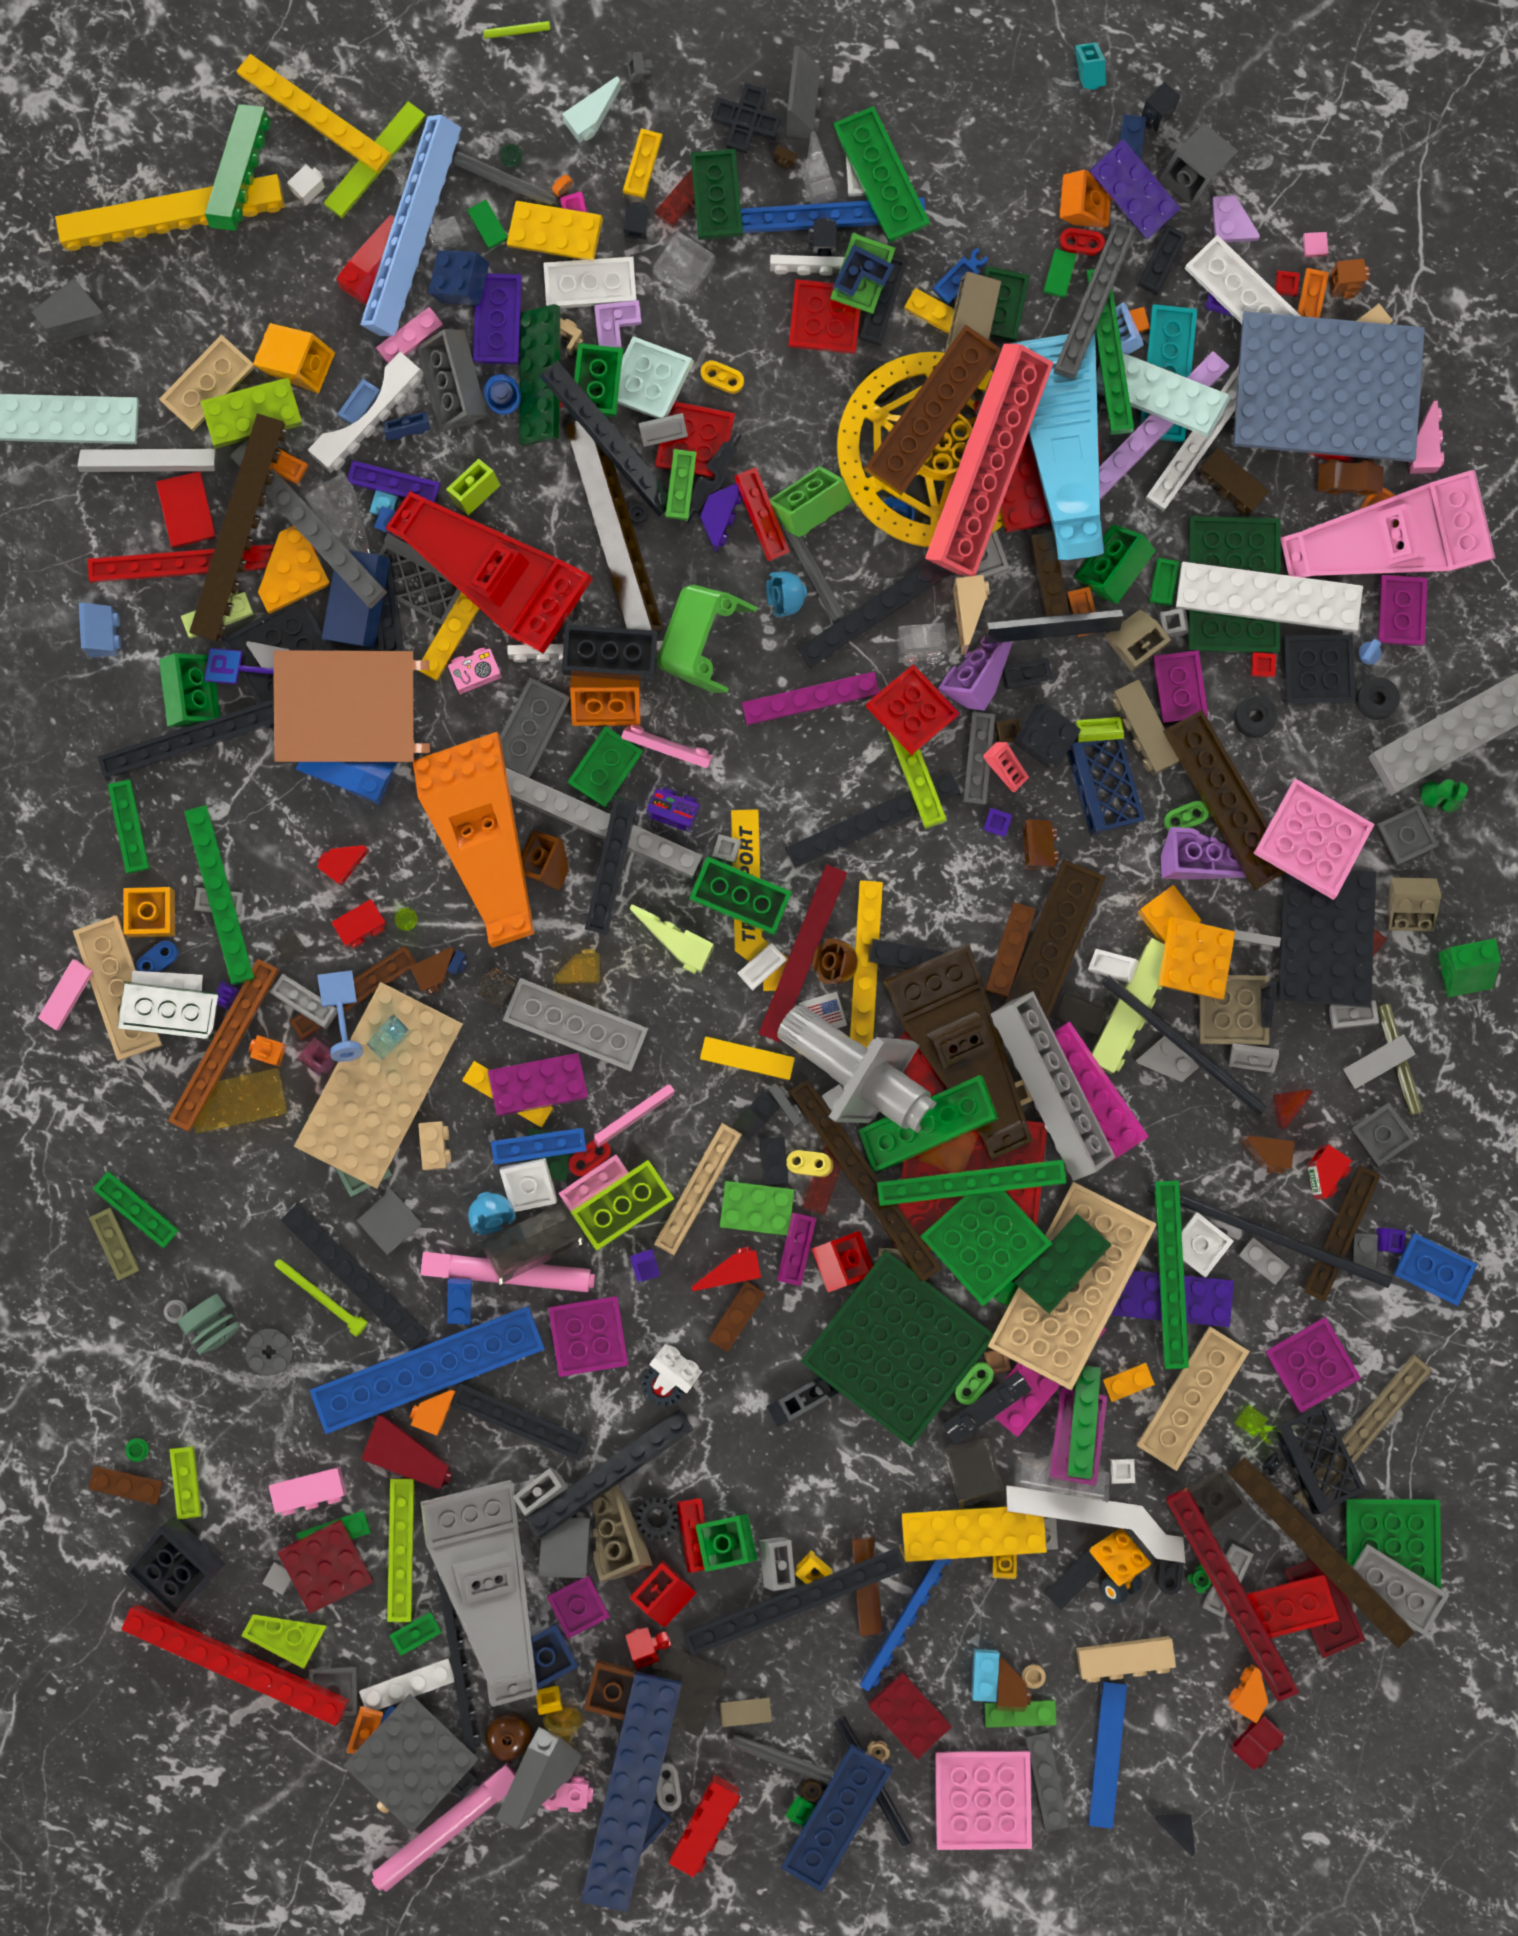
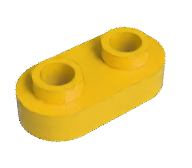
M707 361L701 367V378L706 384L730 394H735L742 390L744 378L738 370L716 361ZM710 371H714L716 375L714 377H709L708 373ZM730 380H735L737 384L735 386H731L728 382Z

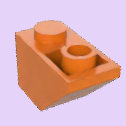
M1251 1665L1250 1668L1247 1667L1240 1677V1680H1242L1238 1689L1234 1688L1228 1700L1230 1701L1229 1706L1257 1723L1268 1704V1699L1260 1669Z

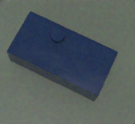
M349 550L385 589L390 559L377 554ZM334 570L322 639L374 649L383 597L371 609Z

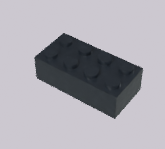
M565 625L562 673L566 676L655 682L658 633L651 630Z

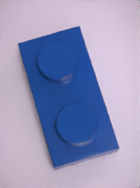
M449 1278L447 1323L470 1325L472 1314V1279Z

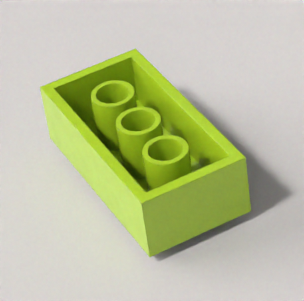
M289 377L200 401L214 449L249 440L257 413L284 421L286 429L302 426Z
M647 1160L571 1211L595 1250L599 1251L673 1201L674 1197L650 1161Z

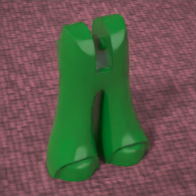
M1447 779L1440 784L1435 781H1429L1421 787V799L1424 805L1428 808L1436 809L1442 802L1441 809L1446 813L1458 810L1468 793V786L1465 783H1454L1451 779Z

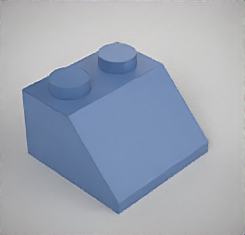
M79 603L81 649L91 658L118 656V649H121V637L117 635V626H120L119 613H116L111 606Z

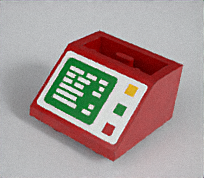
M1329 1144L1320 1146L1307 1165L1313 1197L1317 1200L1327 1199V1197L1331 1198L1338 1189L1336 1184L1339 1179H1344L1351 1170L1349 1165L1352 1160Z

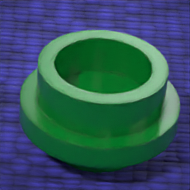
M135 1438L127 1443L125 1454L129 1460L140 1462L148 1456L149 1446L145 1440Z

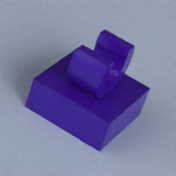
M221 981L216 991L218 993L217 1004L229 1010L240 990Z

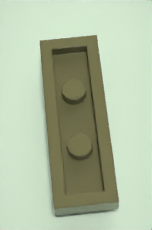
M108 1208L89 1217L117 1280L120 1281L141 1271L113 1209Z

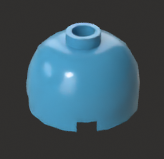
M789 571L770 573L769 576H772V578L766 582V596L768 605L771 606L773 604L775 611L772 614L777 618L795 614L801 609L807 596L806 586L797 575Z
M484 1192L479 1194L469 1207L468 1219L473 1233L477 1231L478 1235H487L502 1230L503 1227L500 1225L506 1222L511 1225L516 1219V1214L510 1201L503 1195Z

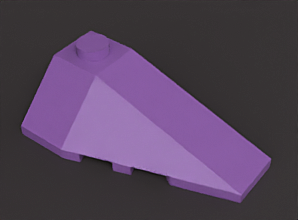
M984 635L980 639L981 645L975 651H969L964 656L966 660L958 668L954 666L947 673L938 690L966 708L984 711L996 693L1013 641L987 644Z
M1171 827L1169 829L1161 854L1163 879L1247 878L1230 847L1219 842L1217 838L1204 836L1193 828Z

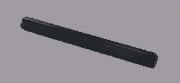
M846 1717L838 1718L835 1721V1726L848 1749L853 1744L863 1750ZM883 1786L876 1800L901 1845L907 1846L913 1841L912 1836Z

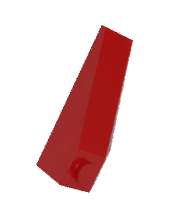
M391 214L348 261L336 278L342 290L366 306L395 219Z

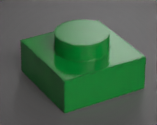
M797 1796L785 1816L790 1821L804 1826L816 1804Z

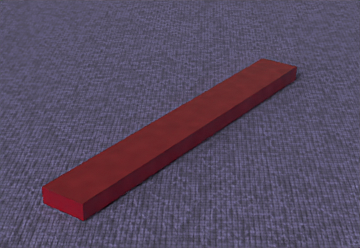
M826 864L758 1033L759 1035L780 1043L778 1029L789 1011L794 1008L847 872Z

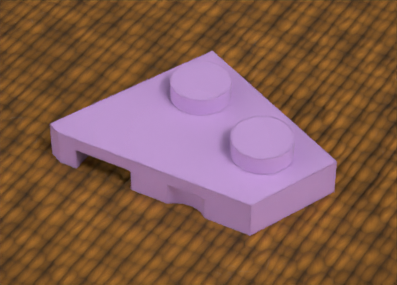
M1236 195L1212 198L1215 237L1218 235L1225 243L1259 240L1258 231Z

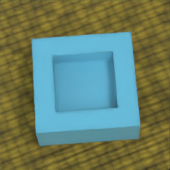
M376 490L370 514L378 516L382 506L395 511L399 500L398 496Z

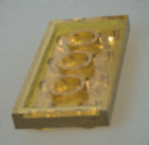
M275 1068L218 1081L194 1125L196 1134L288 1114L279 1069Z

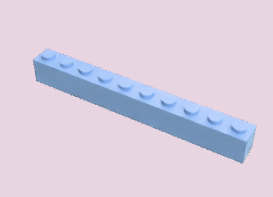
M443 115L428 116L360 324L379 336H394L398 329V322L405 308V301L408 291L412 286L415 270L419 265V257L426 243L425 239L432 224L435 208L439 203L440 192L446 181V174L452 162V155L459 141L461 127Z

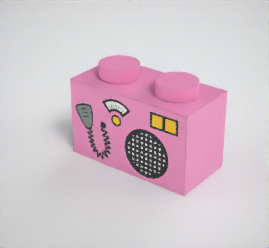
M480 648L474 651L472 656L464 658V656L457 657L451 661L452 664L448 665L459 694L502 678L491 649Z

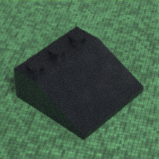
M173 1516L158 1529L124 1572L172 1618L176 1619L215 1577L225 1563Z

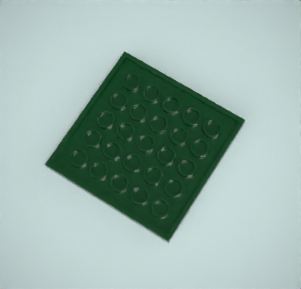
M884 1250L801 1358L800 1362L904 1443L912 1447L986 1350L994 1334L928 1282L924 1281L921 1283L910 1268L887 1250Z

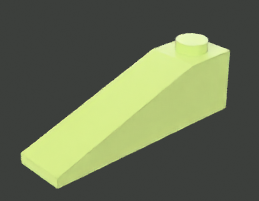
M631 905L630 911L684 964L683 968L693 974L696 971L702 973L714 950L713 943L687 930L683 933L676 925L667 921L662 922L659 917Z

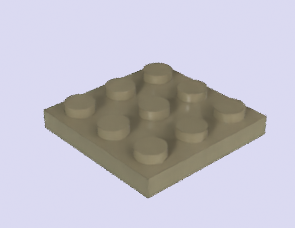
M1228 975L1224 999L1219 1000L1199 995V1044L1233 1045V1043L1243 1045H1269V1028L1261 1027L1260 986L1269 981V976Z

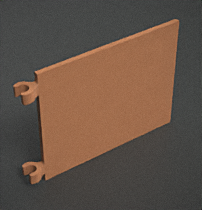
M273 650L275 762H414V753H430V743H414L413 671L429 670V661L413 660V651Z

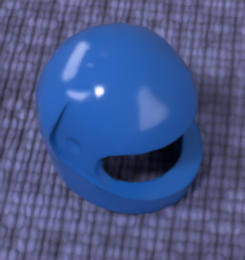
M497 374L489 378L485 383L483 397L493 412L499 415H508L519 407L521 393L515 379L505 374Z

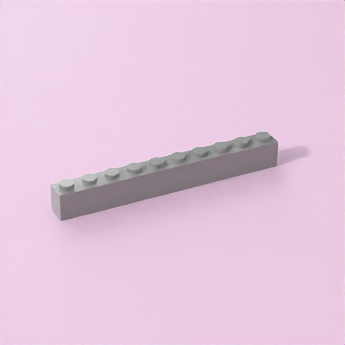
M506 768L511 799L605 840L611 814ZM633 825L628 851L692 880L694 879L703 860L702 855Z

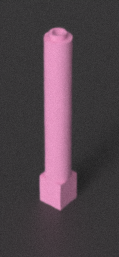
M423 1252L421 1275L472 1279L474 1281L589 1292V1288H594L595 1274H591V1269Z
M507 1761L485 1779L481 1785L372 1872L374 1877L372 1882L379 1891L382 1889L386 1892L491 1806L502 1800L507 1795L516 1775V1771Z

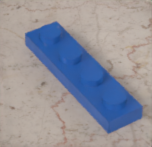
M584 1128L491 1141L494 1165L587 1151Z

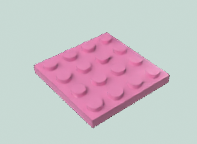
M1295 778L1254 854L1334 900L1375 824Z
M1030 1751L935 1752L937 1850L1032 1849Z

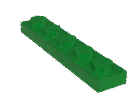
M1085 1365L1075 1384L1067 1476L1089 1480L1092 1477L1101 1374L1100 1367Z

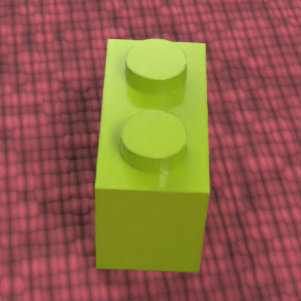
M478 459L446 490L453 503L469 516L501 485L494 471Z

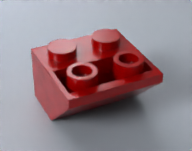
M662 1560L630 1595V1599L648 1616L665 1628L697 1592Z

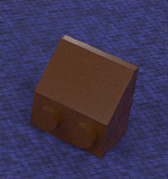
M1026 820L1022 826L1026 872L1053 870L1056 867L1055 863H1059L1058 849L1054 850L1053 842L1057 841L1056 827H1052V821Z
M1249 1135L1240 1138V1143L1259 1167L1267 1169L1266 1173L1285 1174V1170L1292 1169L1295 1141Z

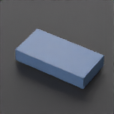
M362 379L337 416L349 425L355 423L370 410L381 390L365 379Z

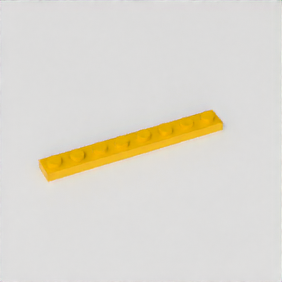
M249 54L237 69L239 76L379 174L392 157L391 153L253 55Z
M860 881L855 947L858 957V968L853 979L850 1038L866 1048L873 1040L878 964L867 962L871 939L879 940L883 887V882Z

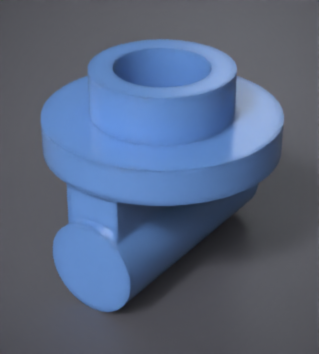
M1373 639L1372 642L1362 644L1358 650L1359 659L1367 665L1378 662L1381 658V642Z

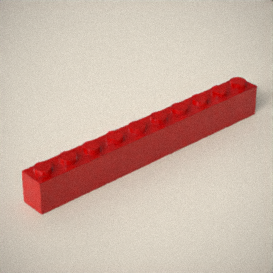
M140 1605L130 1608L121 1628L124 1632L334 1726L342 1721L350 1702L348 1698Z

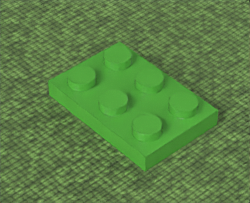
M853 233L841 269L853 244L891 263L895 248ZM862 279L853 299L833 290L831 300L873 314L882 288Z
M725 1181L720 1227L787 1236L791 1220L794 1189Z

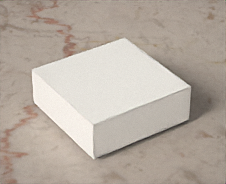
M1134 1459L1110 1460L1112 1484L1135 1483Z

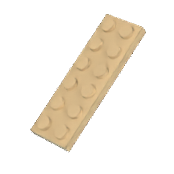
M116 915L74 930L73 933L84 965L94 971L90 982L117 1061L163 1046L159 1033L119 1029L117 1026L124 981L131 982L132 971H136V966L119 917Z
M1208 1326L1188 1359L1189 1368L1181 1370L1136 1446L1177 1471L1250 1351Z

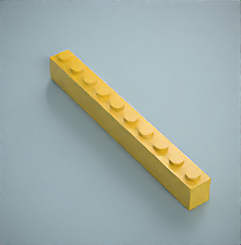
M277 174L254 178L253 184L249 186L248 202L244 204L242 209L243 216L253 217L260 212L274 213L278 212L281 208H285L281 182ZM213 186L55 216L60 243L65 250L75 251L87 245L95 247L108 241L122 242L125 238L129 237L143 238L155 232L164 234L171 229L179 228L185 230L191 228L192 225H209L205 212Z

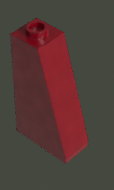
M382 1414L378 1415L361 1460L437 1489L443 1488V1485L448 1486L452 1476V1472L449 1471L450 1465Z

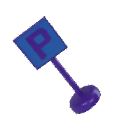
M210 648L204 681L237 684L239 671L274 674V668L242 666L243 651Z

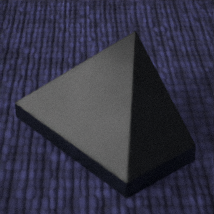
M1191 1814L1157 1815L1155 1817L1156 1821L1191 1856L1195 1854Z

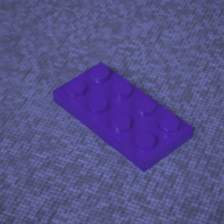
M1124 139L1116 144L1089 170L1090 174L1136 227L1144 239H1149L1181 209Z
M487 273L480 306L475 305L474 363L519 365L521 274Z

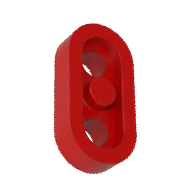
M1067 228L1062 232L1059 243L1066 252L1096 256L1102 252L1105 239L1101 233L1096 231ZM1072 239L1074 244H1068L1067 240ZM1093 242L1097 247L1091 248L1089 243Z
M594 1140L586 1145L587 1151L575 1153L569 1160L571 1172L577 1176H585L606 1161L611 1154L608 1142L601 1146L604 1149L601 1155L595 1153L597 1146ZM580 1160L585 1162L583 1169H578L576 1166Z

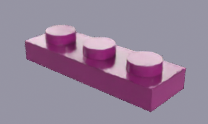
M792 1213L777 1281L801 1286L816 1218Z

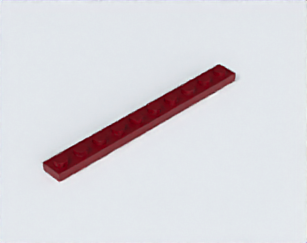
M1188 1487L1167 1496L1166 1501L1277 1702L1298 1694L1299 1688Z

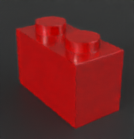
M372 899L331 922L347 948L352 946L353 949L362 945L365 942L363 939L370 935L375 937L384 932L383 927L387 926L386 921Z

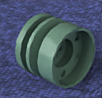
M218 1294L197 1305L177 1322L185 1335L195 1331L198 1333L191 1343L194 1346L202 1341L204 1342L196 1350L199 1355L217 1349L232 1338L233 1334L241 1327L238 1322L227 1326V1323L234 1318L233 1314L223 1318L220 1316L227 1306Z

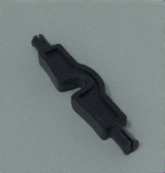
M734 430L728 442L722 443L717 453L707 464V468L716 475L715 480L709 481L704 477L698 479L691 494L690 514L686 522L689 523L694 513L701 511L708 496L716 492L723 485L727 474L726 468L736 454L737 448L735 447L743 436L740 433L738 434L737 431Z

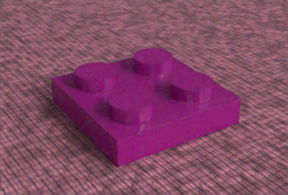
M589 1574L586 1578H580L547 1596L568 1639L610 1617Z

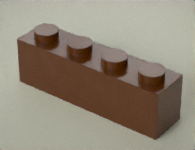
M1016 902L1012 904L987 980L986 993L1004 999L1008 997L1036 909Z

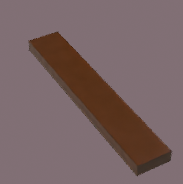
M406 945L353 979L357 1003L342 1004L344 1013L372 996L380 982L388 985L411 970L410 966L417 962ZM301 1013L289 1020L302 1041L323 1028Z

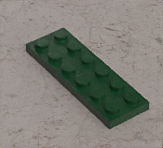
M556 304L521 312L519 444L523 446L559 439L560 400L539 377L557 360L560 363V306Z

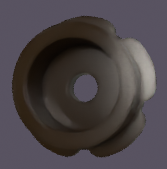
M815 1779L805 1780L803 1787L800 1788L801 1796L812 1803L820 1799L824 1792L822 1783Z

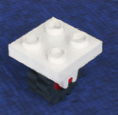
M665 1344L649 1364L651 1368L643 1377L642 1389H645L643 1394L644 1396L649 1395L647 1400L649 1402L654 1400V1405L656 1406L662 1403V1407H666L667 1404L671 1406L680 1399L684 1392L687 1393L702 1371L695 1362L681 1356L675 1347Z

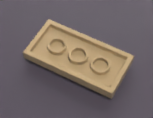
M220 335L159 400L194 431L205 420L200 401L231 393L255 368V365L223 335Z

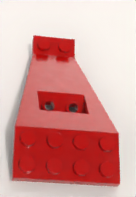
M411 491L385 528L389 533L405 540L511 638L542 654L545 653L593 579L588 573L556 557L427 500Z

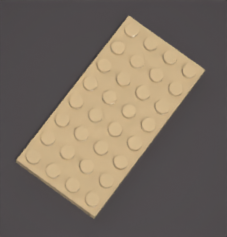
M380 982L350 1041L361 1044L363 1055L352 1061L338 1062L294 1147L378 1189L463 1024Z
M1075 1182L1072 1183L1045 1236L1051 1242L1077 1213L1110 1242L1112 1246L1050 1315L1018 1287L988 1345L994 1351L1071 1391L1157 1226L1156 1223Z

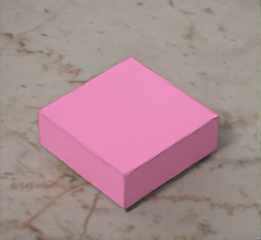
M1327 232L1304 233L1305 258L1325 257L1328 255Z

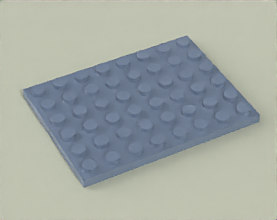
M1244 311L1242 316L1233 446L1414 462L1417 449L1425 327Z

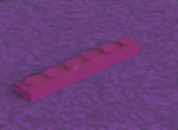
M870 672L742 702L746 724L749 726L874 697L879 693L875 672Z

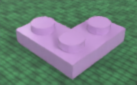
M639 300L594 305L599 346L622 348L619 327L642 325Z

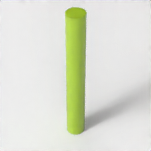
M544 21L485 29L483 33L484 39L551 29L550 22Z

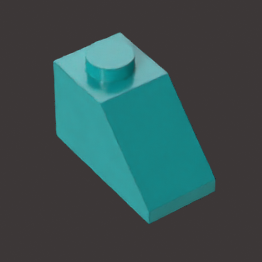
M1097 42L1075 45L1079 78L1083 88L1097 89L1100 86H1105V58Z

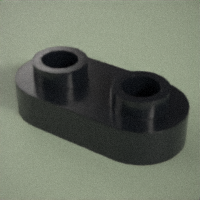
M1159 1559L1157 1585L1163 1593L1174 1595L1180 1591L1183 1578V1562L1174 1561L1169 1563L1167 1560ZM1167 1578H1172L1173 1584L1171 1586L1165 1585Z

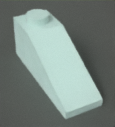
M618 76L562 114L565 125L578 143L583 140H590L599 129L621 89Z

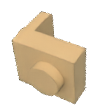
M560 318V335L570 340L567 346V354L572 356L578 350V343H584L583 334L574 322L569 319L564 321Z

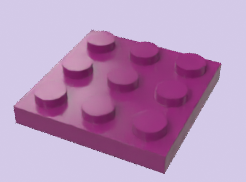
M618 1296L548 1307L559 1377L628 1366Z
M1326 1317L1321 1318L1264 1351L1299 1413L1304 1412L1361 1379Z

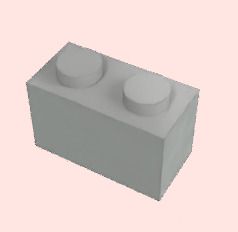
M549 1468L514 1495L513 1498L523 1514L528 1517L568 1489V1486L559 1473Z
M783 1537L759 1540L764 1587L772 1591L795 1588L791 1540Z

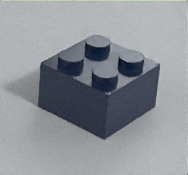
M438 250L428 293L444 304L480 306L489 262L477 252Z
M558 1621L531 1636L537 1689L579 1666V1661Z

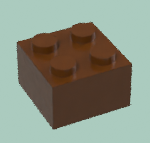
M597 1659L584 1710L624 1720L635 1672L642 1673V1671Z

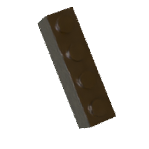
M1054 532L1032 535L1029 540V547L1043 617L1070 615Z

